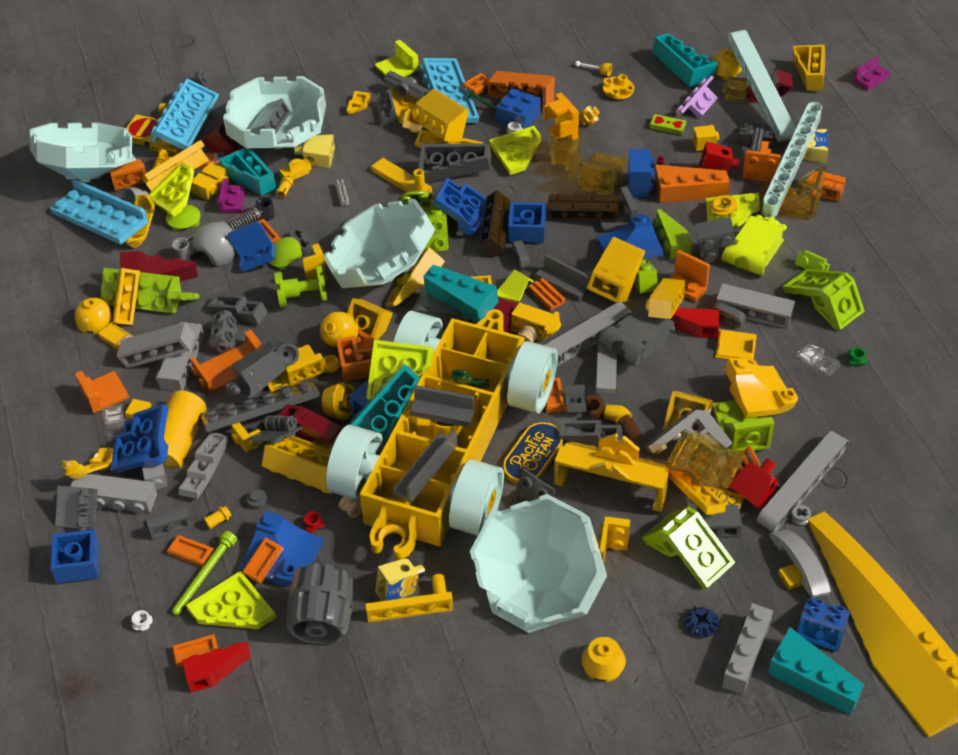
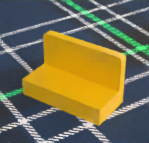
M319 243L312 245L313 255L302 259L306 280L318 279L316 266L321 265L324 282L329 281L324 254Z

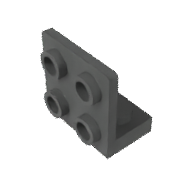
M627 186L621 187L620 195H618L620 203L618 221H599L603 231L621 228L630 222L631 217L638 215V208Z

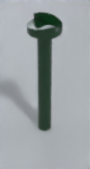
M475 90L469 92V99L473 97L496 110L495 105L474 94Z

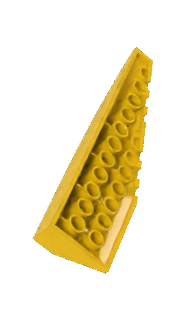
M824 511L809 518L808 525L816 543H819L823 558L826 559L829 565L831 576H834L836 587L845 607L850 611L849 615L854 620L856 631H859L865 651L867 650L873 668L928 738L958 723V657L893 579L832 517Z

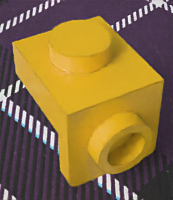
M409 108L402 114V127L410 129L413 133H419L420 129L424 130L425 128L410 118L412 109Z
M239 422L232 425V439L235 444H240L245 452L255 449L262 444L256 443L254 440H247V438L260 433L259 429L248 434Z

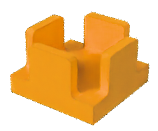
M562 93L555 94V101L543 106L544 120L555 117V122L557 123L554 126L548 127V132L556 140L569 136L571 140H575L578 138L579 111Z

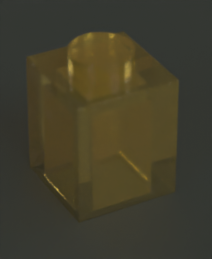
M728 76L727 83L723 84L722 93H726L725 100L745 101L747 78Z

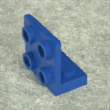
M807 598L797 633L810 643L839 651L850 611L840 605L826 604L817 598Z

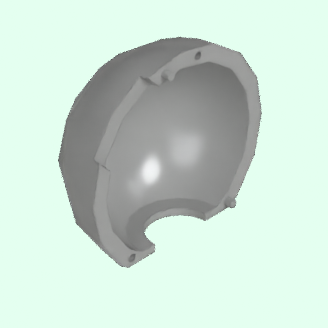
M209 222L199 228L194 235L193 247L198 251L204 252L215 266L228 264L234 260L237 254L236 249L228 238V233L233 231V229L227 224Z

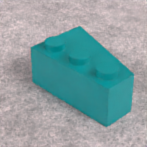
M250 148L240 149L218 159L219 165L227 168L229 179L240 185H245L247 189L261 196L276 189L274 174Z

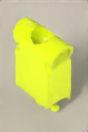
M751 215L735 238L736 244L725 248L721 260L763 276L765 267L784 241L782 235L783 231L787 228L786 225L780 224L772 216L764 218L761 215L756 217Z

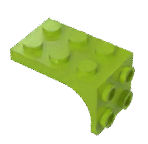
M434 200L424 204L418 202L435 229L424 249L430 247L434 252L447 251L449 244L446 213L432 204Z

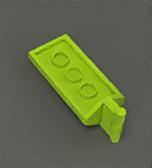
M103 269L101 299L112 306L115 304L119 269ZM140 272L135 308L176 313L180 300H198L200 296L198 293L181 291L180 279L177 276Z

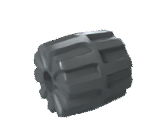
M309 563L307 567L300 566L297 568L292 578L286 610V628L292 637L306 643L325 645L339 642L342 637L346 636L353 607V579L348 577V571L345 569L336 570L333 564L328 563L325 566H320L318 563Z

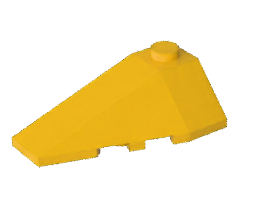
M430 247L423 249L415 265L403 273L401 277L397 278L396 283L398 286L391 291L385 307H394L424 284L423 275L432 264L441 267L445 261Z

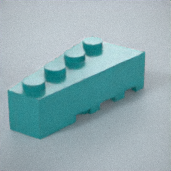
M668 33L655 37L652 53L689 87L698 85L704 78L707 80L711 75L714 77L712 80L715 79L719 63L707 60L708 57L704 54L700 56L695 53L694 48L684 46V42Z
M434 264L423 275L427 293L441 302L448 303L453 310H459L467 319H473L475 324L482 320L488 311L493 310L499 302L497 286Z
M403 362L350 421V425L380 433L383 438L384 447L397 419L400 417L406 402L420 379L419 375Z
M791 627L771 659L768 671L769 675L849 715L852 714L864 687L862 682Z

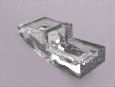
M809 343L797 353V357L802 362L826 377H830L841 367L840 361L825 356L824 349Z
M122 404L103 408L107 442L114 441L116 435L123 433L125 417Z

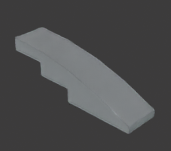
M598 343L596 393L616 394L617 354Z
M211 432L195 452V460L187 470V478L179 487V495L195 499L199 498L222 458L229 441L228 435Z

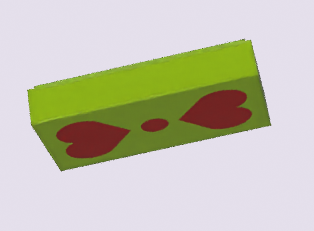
M654 114L650 123V129L682 135L686 126V120Z

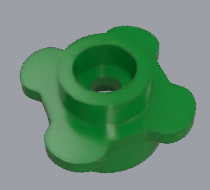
M855 347L847 351L849 364H867L868 360L865 358L866 352L864 349Z

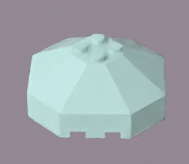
M297 76V81H288L287 77H274V81H265L264 77H257L230 92V100H228L226 106L227 113L223 117L226 134L245 148L281 149L283 147H295L321 133L326 108L324 89L304 76ZM283 98L291 112L276 135L275 129H260L251 133L249 128L266 104Z
M48 123L29 129L30 151L36 161L64 175L66 179H80V182H90V179H99L100 176L136 160L132 154V135L130 132L128 133L126 128L102 123H91V128H82V123H67V128H58L57 123Z
M410 199L406 205H403L401 201L389 202V207H383L381 203L374 204L343 225L344 233L342 236L337 235L331 244L333 247L332 252L324 254V259L342 288L383 285L393 281L395 277L407 272L415 265L435 231L426 213L415 199Z
M548 494L542 495L539 499L530 502L525 501L510 506L511 508L503 511L490 513L470 550V554L475 563L478 584L487 592L492 613L528 633L587 615L607 577L590 517Z

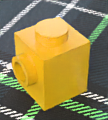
M714 125L694 127L692 140L696 151L703 150L706 141L717 144L719 133L718 131L716 132Z

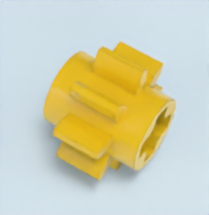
M589 105L580 112L581 117L579 119L583 125L587 123L590 126L599 119L597 115L600 112L595 106L591 108Z

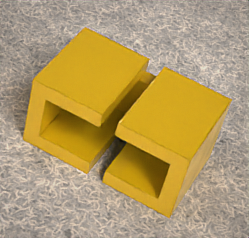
M210 162L202 170V174L199 173L192 179V194L210 201L217 195L223 178H227L229 182L227 168Z

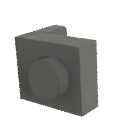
M584 385L565 386L566 412L572 414L586 412Z

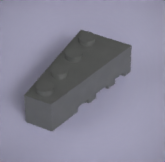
M489 143L421 145L419 169L424 171L425 183L490 169L491 151Z

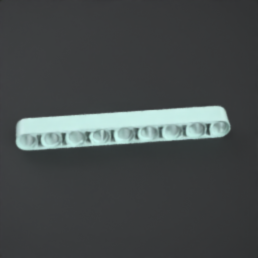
M740 30L729 33V44L777 141L782 142L792 139L796 130L795 125L747 31Z
M809 103L800 119L765 194L762 214L765 217H775L781 208L820 122L822 111L820 103Z

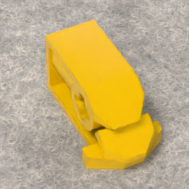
M519 302L511 316V331L520 333L522 326L530 325L538 332L536 340H545L560 329L559 312L555 311L552 314Z

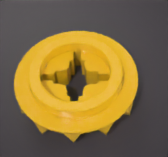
M721 195L711 200L709 209L713 215H718L719 218L722 215L727 217L728 214H734L738 203L732 196Z

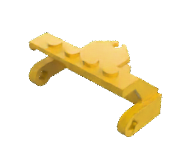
M618 434L600 438L598 448L576 442H569L565 446H560L555 459L554 485L564 486L568 467L657 489L653 511L662 512L666 498L670 466L651 460L640 459V448L626 436L622 437V441L617 440Z

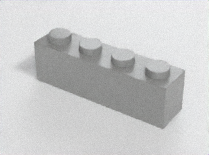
M723 283L716 303L721 302L740 310L748 320L788 329L795 304L793 300Z
M186 322L123 339L117 357L126 368L188 352L191 350L195 334Z
M186 322L195 334L190 351L162 359L161 369L156 373V381L159 383L160 390L183 391L191 372L190 366H192L190 358L194 356L196 359L205 338L202 324Z
M87 474L81 479H73L71 487L98 489L97 508H110L117 511L125 510L150 514L157 496L154 482Z
M752 603L726 669L722 688L744 696L769 630L773 610Z

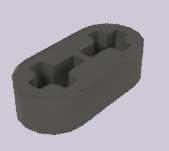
M297 227L292 229L290 237L295 238L300 243L302 256L309 255L312 252V244L303 228Z
M522 240L513 241L512 249L519 268H529L530 260Z
M717 302L712 307V309L719 310V321L731 327L740 328L746 320L743 312L724 303Z

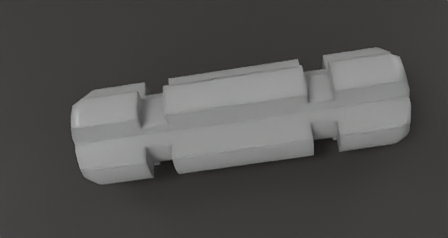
M336 179L335 187L340 205L347 206L349 205V199L344 180Z

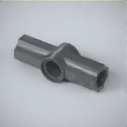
M389 71L384 78L385 83L397 89L402 97L409 95L419 101L430 92V90L418 85L417 81L411 76L405 78Z

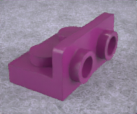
M876 56L855 69L853 82L869 91L888 79L890 72L878 65L880 58Z
M223 178L222 185H219L220 196H217V207H220L221 214H242L246 194L245 185H228L227 178Z

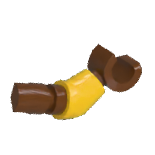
M596 395L586 398V407L590 410L597 409L591 411V420H601L604 417V419L612 421L616 425H621L623 432L631 442L639 438L641 432L635 422H633L632 414L627 408L609 404L605 407L603 399Z

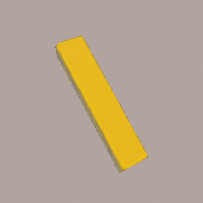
M119 269L112 323L133 325L140 271Z

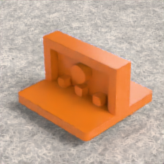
M762 141L760 152L746 150L742 178L772 182L779 167L781 155L771 154V149H768V141Z

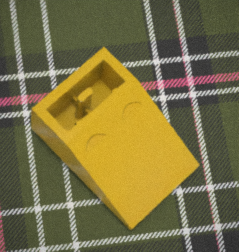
M613 237L593 270L587 289L616 303L627 302L645 250Z

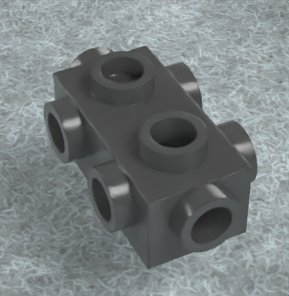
M227 310L214 314L212 323L206 324V330L211 331L209 344L218 352L224 353L232 350L236 345V341H234V335L238 330L236 319Z

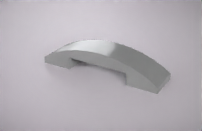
M788 529L770 533L769 536L778 550H785L803 575L801 583L810 597L816 598L829 595L831 590L820 562L807 543L796 533Z

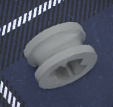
M805 505L795 506L792 511V521L799 526L807 525L808 519L811 518V510Z

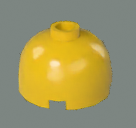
M100 298L85 299L78 304L75 310L76 325L84 333H87V331H93L94 334L99 333L113 319L110 307Z
M336 311L329 313L322 320L319 331L324 343L337 349L336 339L355 336L356 339L358 325L355 324L352 315Z

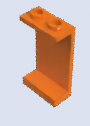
M252 330L244 332L246 343L202 364H199L194 356L190 358L192 363L190 370L194 377L198 376L199 383L203 389L206 388L212 394L224 388L227 382L236 377L230 366L258 347L263 346Z

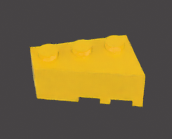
M825 45L792 46L793 62L806 90H824Z

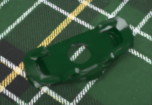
M451 370L452 376L450 377L456 383L466 384L479 389L490 386L487 384L489 379H471V375L464 370Z

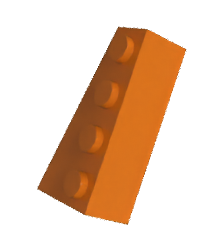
M496 71L488 81V95L503 99L510 89L513 88L540 97V111L543 112L544 105L554 102L555 76Z
M655 165L654 182L660 203L706 200V198L728 195L730 181L727 171Z

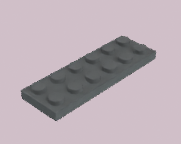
M302 380L297 382L295 386H282L278 391L272 393L271 391L263 392L256 398H244L237 404L228 403L223 405L221 409L206 410L204 414L200 415L206 431L210 432L283 409L287 404L295 405L318 398L320 394L317 387L311 381Z

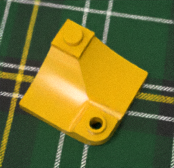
M746 358L728 360L724 371L732 383L729 390L745 418L777 415L787 412L795 406L798 396L793 388H786L774 366L754 365L749 363Z

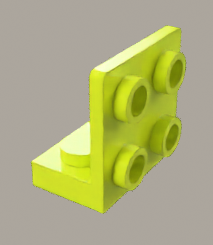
M401 40L395 42L394 56L375 64L376 68L385 76L389 71L403 77L419 71L418 55Z

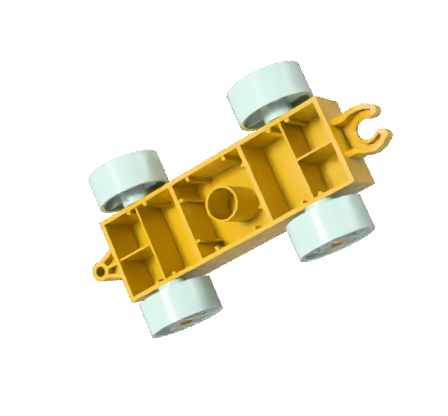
M493 309L488 311L486 316L477 324L452 318L444 334L440 318L409 311L403 317L395 335L394 342L434 347L431 368L419 376L418 386L474 396V415L469 427L410 416V409L414 401L413 391L384 449L382 435L378 432L347 425L338 435L327 466V488L332 493L361 501L363 523L373 526L370 533L373 553L377 554L382 551L383 538L388 533H396L402 537V541L394 546V557L396 560H402L410 555L414 550L415 540L441 547L450 527L478 536L489 514L498 510L504 484V470L501 467L483 463L481 460L507 404L538 414L543 410L553 386L558 360L556 348L525 341V337L504 332L503 313L500 310ZM451 370H464L471 375V379H489L487 384L490 386L479 389L466 384L456 383L450 377L452 376ZM453 430L456 431L457 447L412 503L393 495V488L439 433L449 436Z

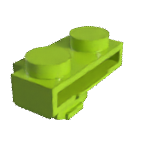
M807 250L799 252L795 261V265L805 269L828 271L830 264L826 263V258Z

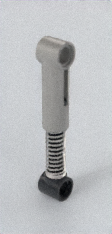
M261 197L250 210L226 220V222L223 220L220 222L236 230L241 226L248 225V223L256 222V220L264 219L265 221H270L275 217L273 200L269 197ZM194 235L188 238H178L172 242L175 258L189 261L192 255L200 252L193 247Z

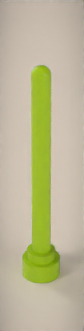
M224 531L219 537L220 541L218 542L219 546L172 609L174 615L181 613L225 550L232 548L238 541L233 533Z

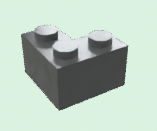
M731 217L695 224L700 258L706 263L720 260L718 248L736 244Z

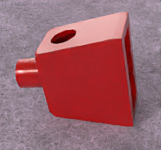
M706 141L698 168L727 171V174L730 168L739 169L740 159L733 158L731 148Z
M766 457L761 466L749 462L729 482L728 486L756 507L763 509L768 504L778 483V479L770 474L777 464L768 457Z

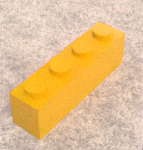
M663 278L646 301V310H649L648 317L671 319L684 299L685 280Z

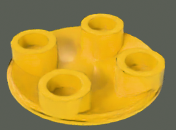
M624 74L605 78L603 81V92L610 98L626 99L634 93L633 83Z

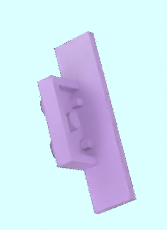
M712 75L707 80L704 78L698 84L700 88L696 87L690 93L692 97L688 96L683 101L684 106L680 105L676 109V115L673 118H679L687 108L699 119L718 98L707 87L714 78Z

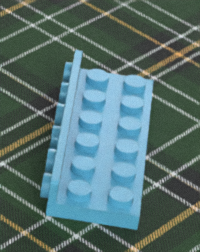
M423 58L422 64L419 65V73L422 75V81L426 89L430 91L436 89L469 110L466 123H478L479 115L472 97L468 98L467 88L464 90L461 88L465 80L457 59Z
M186 79L184 84L180 83L167 109L165 108L151 132L153 136L151 142L155 143L156 139L160 138L179 149L185 150L189 148L216 103L219 94L189 79Z
M75 179L72 181L74 190L50 207L52 214L120 245L148 223L146 212L142 207L135 206L130 202H126Z

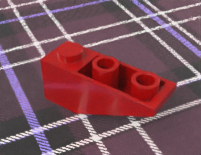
M677 308L670 319L675 322L674 326L676 329L695 337L717 339L719 310Z
M248 641L235 643L226 648L214 649L208 653L192 655L189 658L183 659L190 692L193 693L215 686L249 659L251 653Z

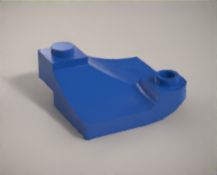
M446 178L436 193L432 204L458 222V229L465 235H474L483 221L486 197L466 183L460 187L449 178Z
M639 214L636 217H631L630 222L623 227L597 236V243L603 253L611 239L616 237L645 250L643 259L663 256V249L656 237L652 221L648 215Z
M160 404L133 413V419L124 421L123 433L116 435L110 471L117 474L140 466L152 468L166 461L169 445L165 442L164 433L168 406Z
M265 511L256 525L254 538L239 570L241 572L244 570L266 537L281 545L284 550L263 581L279 586H289L297 568L300 566L307 567L309 563L314 562L324 544V540L322 537L291 524L284 519V516Z

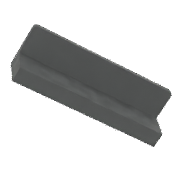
M453 430L449 436L439 433L393 488V495L412 503L457 447V432Z

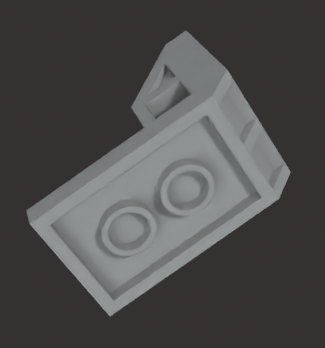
M690 410L643 447L648 453L659 454L667 448V442H674L683 434L690 442L717 448H727L732 442L708 411Z

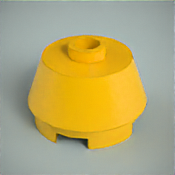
M732 49L719 50L712 60L719 63L716 75L723 77V80L735 79L736 75L742 70Z
M340 382L326 388L322 395L324 413L340 421L349 419L352 416L349 395L355 391L354 387L351 384Z
M609 637L594 639L585 648L581 658L586 674L592 679L597 678L605 680V682L616 679L626 664L624 652L618 643Z

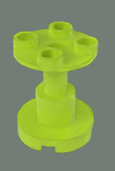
M321 265L316 266L318 279L299 282L297 278L283 280L282 272L274 273L280 308L287 307L286 298L298 297L300 292L320 290L321 301H327Z

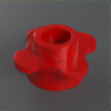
M309 512L301 520L302 524L306 526V531L309 533H313L318 528L322 529L325 527V522L321 520L319 512Z

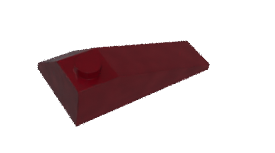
M225 111L206 134L202 142L213 153L224 152V154L229 155L242 149L243 146L226 134L223 120L224 114L227 113Z
M140 251L120 252V268L137 270L144 273L177 276L180 282L198 277L196 262L177 258L168 260L161 258V255L155 254V257L144 255V252Z

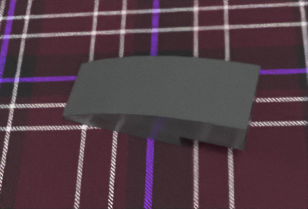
M216 294L207 305L208 309L216 313L227 310L232 313L236 321L259 325L268 313L262 302L247 301L244 295Z
M600 420L561 421L559 438L568 442H576L598 448L600 438L618 434L617 440L622 441L623 431L621 425H601Z

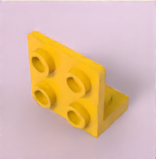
M309 345L298 348V360L294 364L287 366L285 371L282 372L290 387L296 385L299 381L308 380L325 373L322 355L320 353L315 355Z
M605 516L604 525L600 524L599 540L597 543L603 563L605 562L606 548L628 550L629 519Z

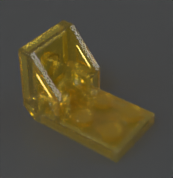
M595 152L592 160L581 158L578 164V189L602 195H613L627 166L628 159Z
M820 166L801 177L798 188L790 187L778 214L805 220L815 217L823 192L827 167ZM763 183L759 195L760 210L763 208V200L771 183Z

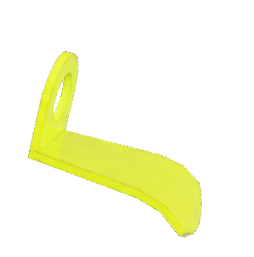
M514 269L497 290V294L501 297L520 301L528 282L534 281Z

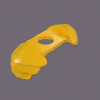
M145 194L136 196L134 205L145 210L148 223L125 241L127 245L133 248L140 246L145 241L155 209L152 199Z
M100 448L99 452L89 459L90 464L85 466L78 464L75 460H62L64 474L72 479H81L87 473L96 470L105 471L111 466L114 449Z

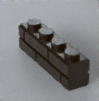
M499 190L486 197L479 248L484 252L486 251V254L490 257H496L506 250L505 241L508 236L507 227L509 225L511 200Z
M549 194L546 210L548 220L618 221L620 203L619 196L612 194Z

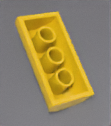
M180 390L171 393L166 403L168 413L164 439L169 446L167 459L163 463L164 466L179 469L182 467L201 423L200 415L204 414V411L207 409L206 404L200 397L191 392Z

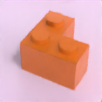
M355 336L336 339L344 382L369 378L373 347L358 350Z

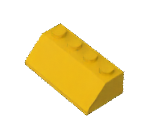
M432 89L415 103L412 120L444 141L461 142L469 110L440 91Z
M296 436L284 437L279 443L272 444L269 442L265 445L262 467L269 469L271 472L285 475L288 479L300 481L306 486L318 488L324 493L332 494L326 484L327 466L332 450Z

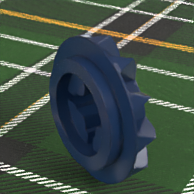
M704 605L698 608L694 606L693 609L687 611L684 617V625L688 632L694 636L709 637L718 630V615L713 612V609L709 610ZM703 617H706L705 622H701L697 625L698 618L702 619Z

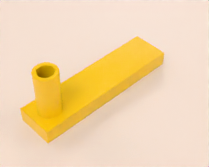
M385 158L380 159L371 166L372 172L405 192L421 190L432 193V187L425 183L424 171L422 169H416L413 176Z
M436 574L432 576L434 594L367 603L368 623L453 611L452 592H446L444 575Z

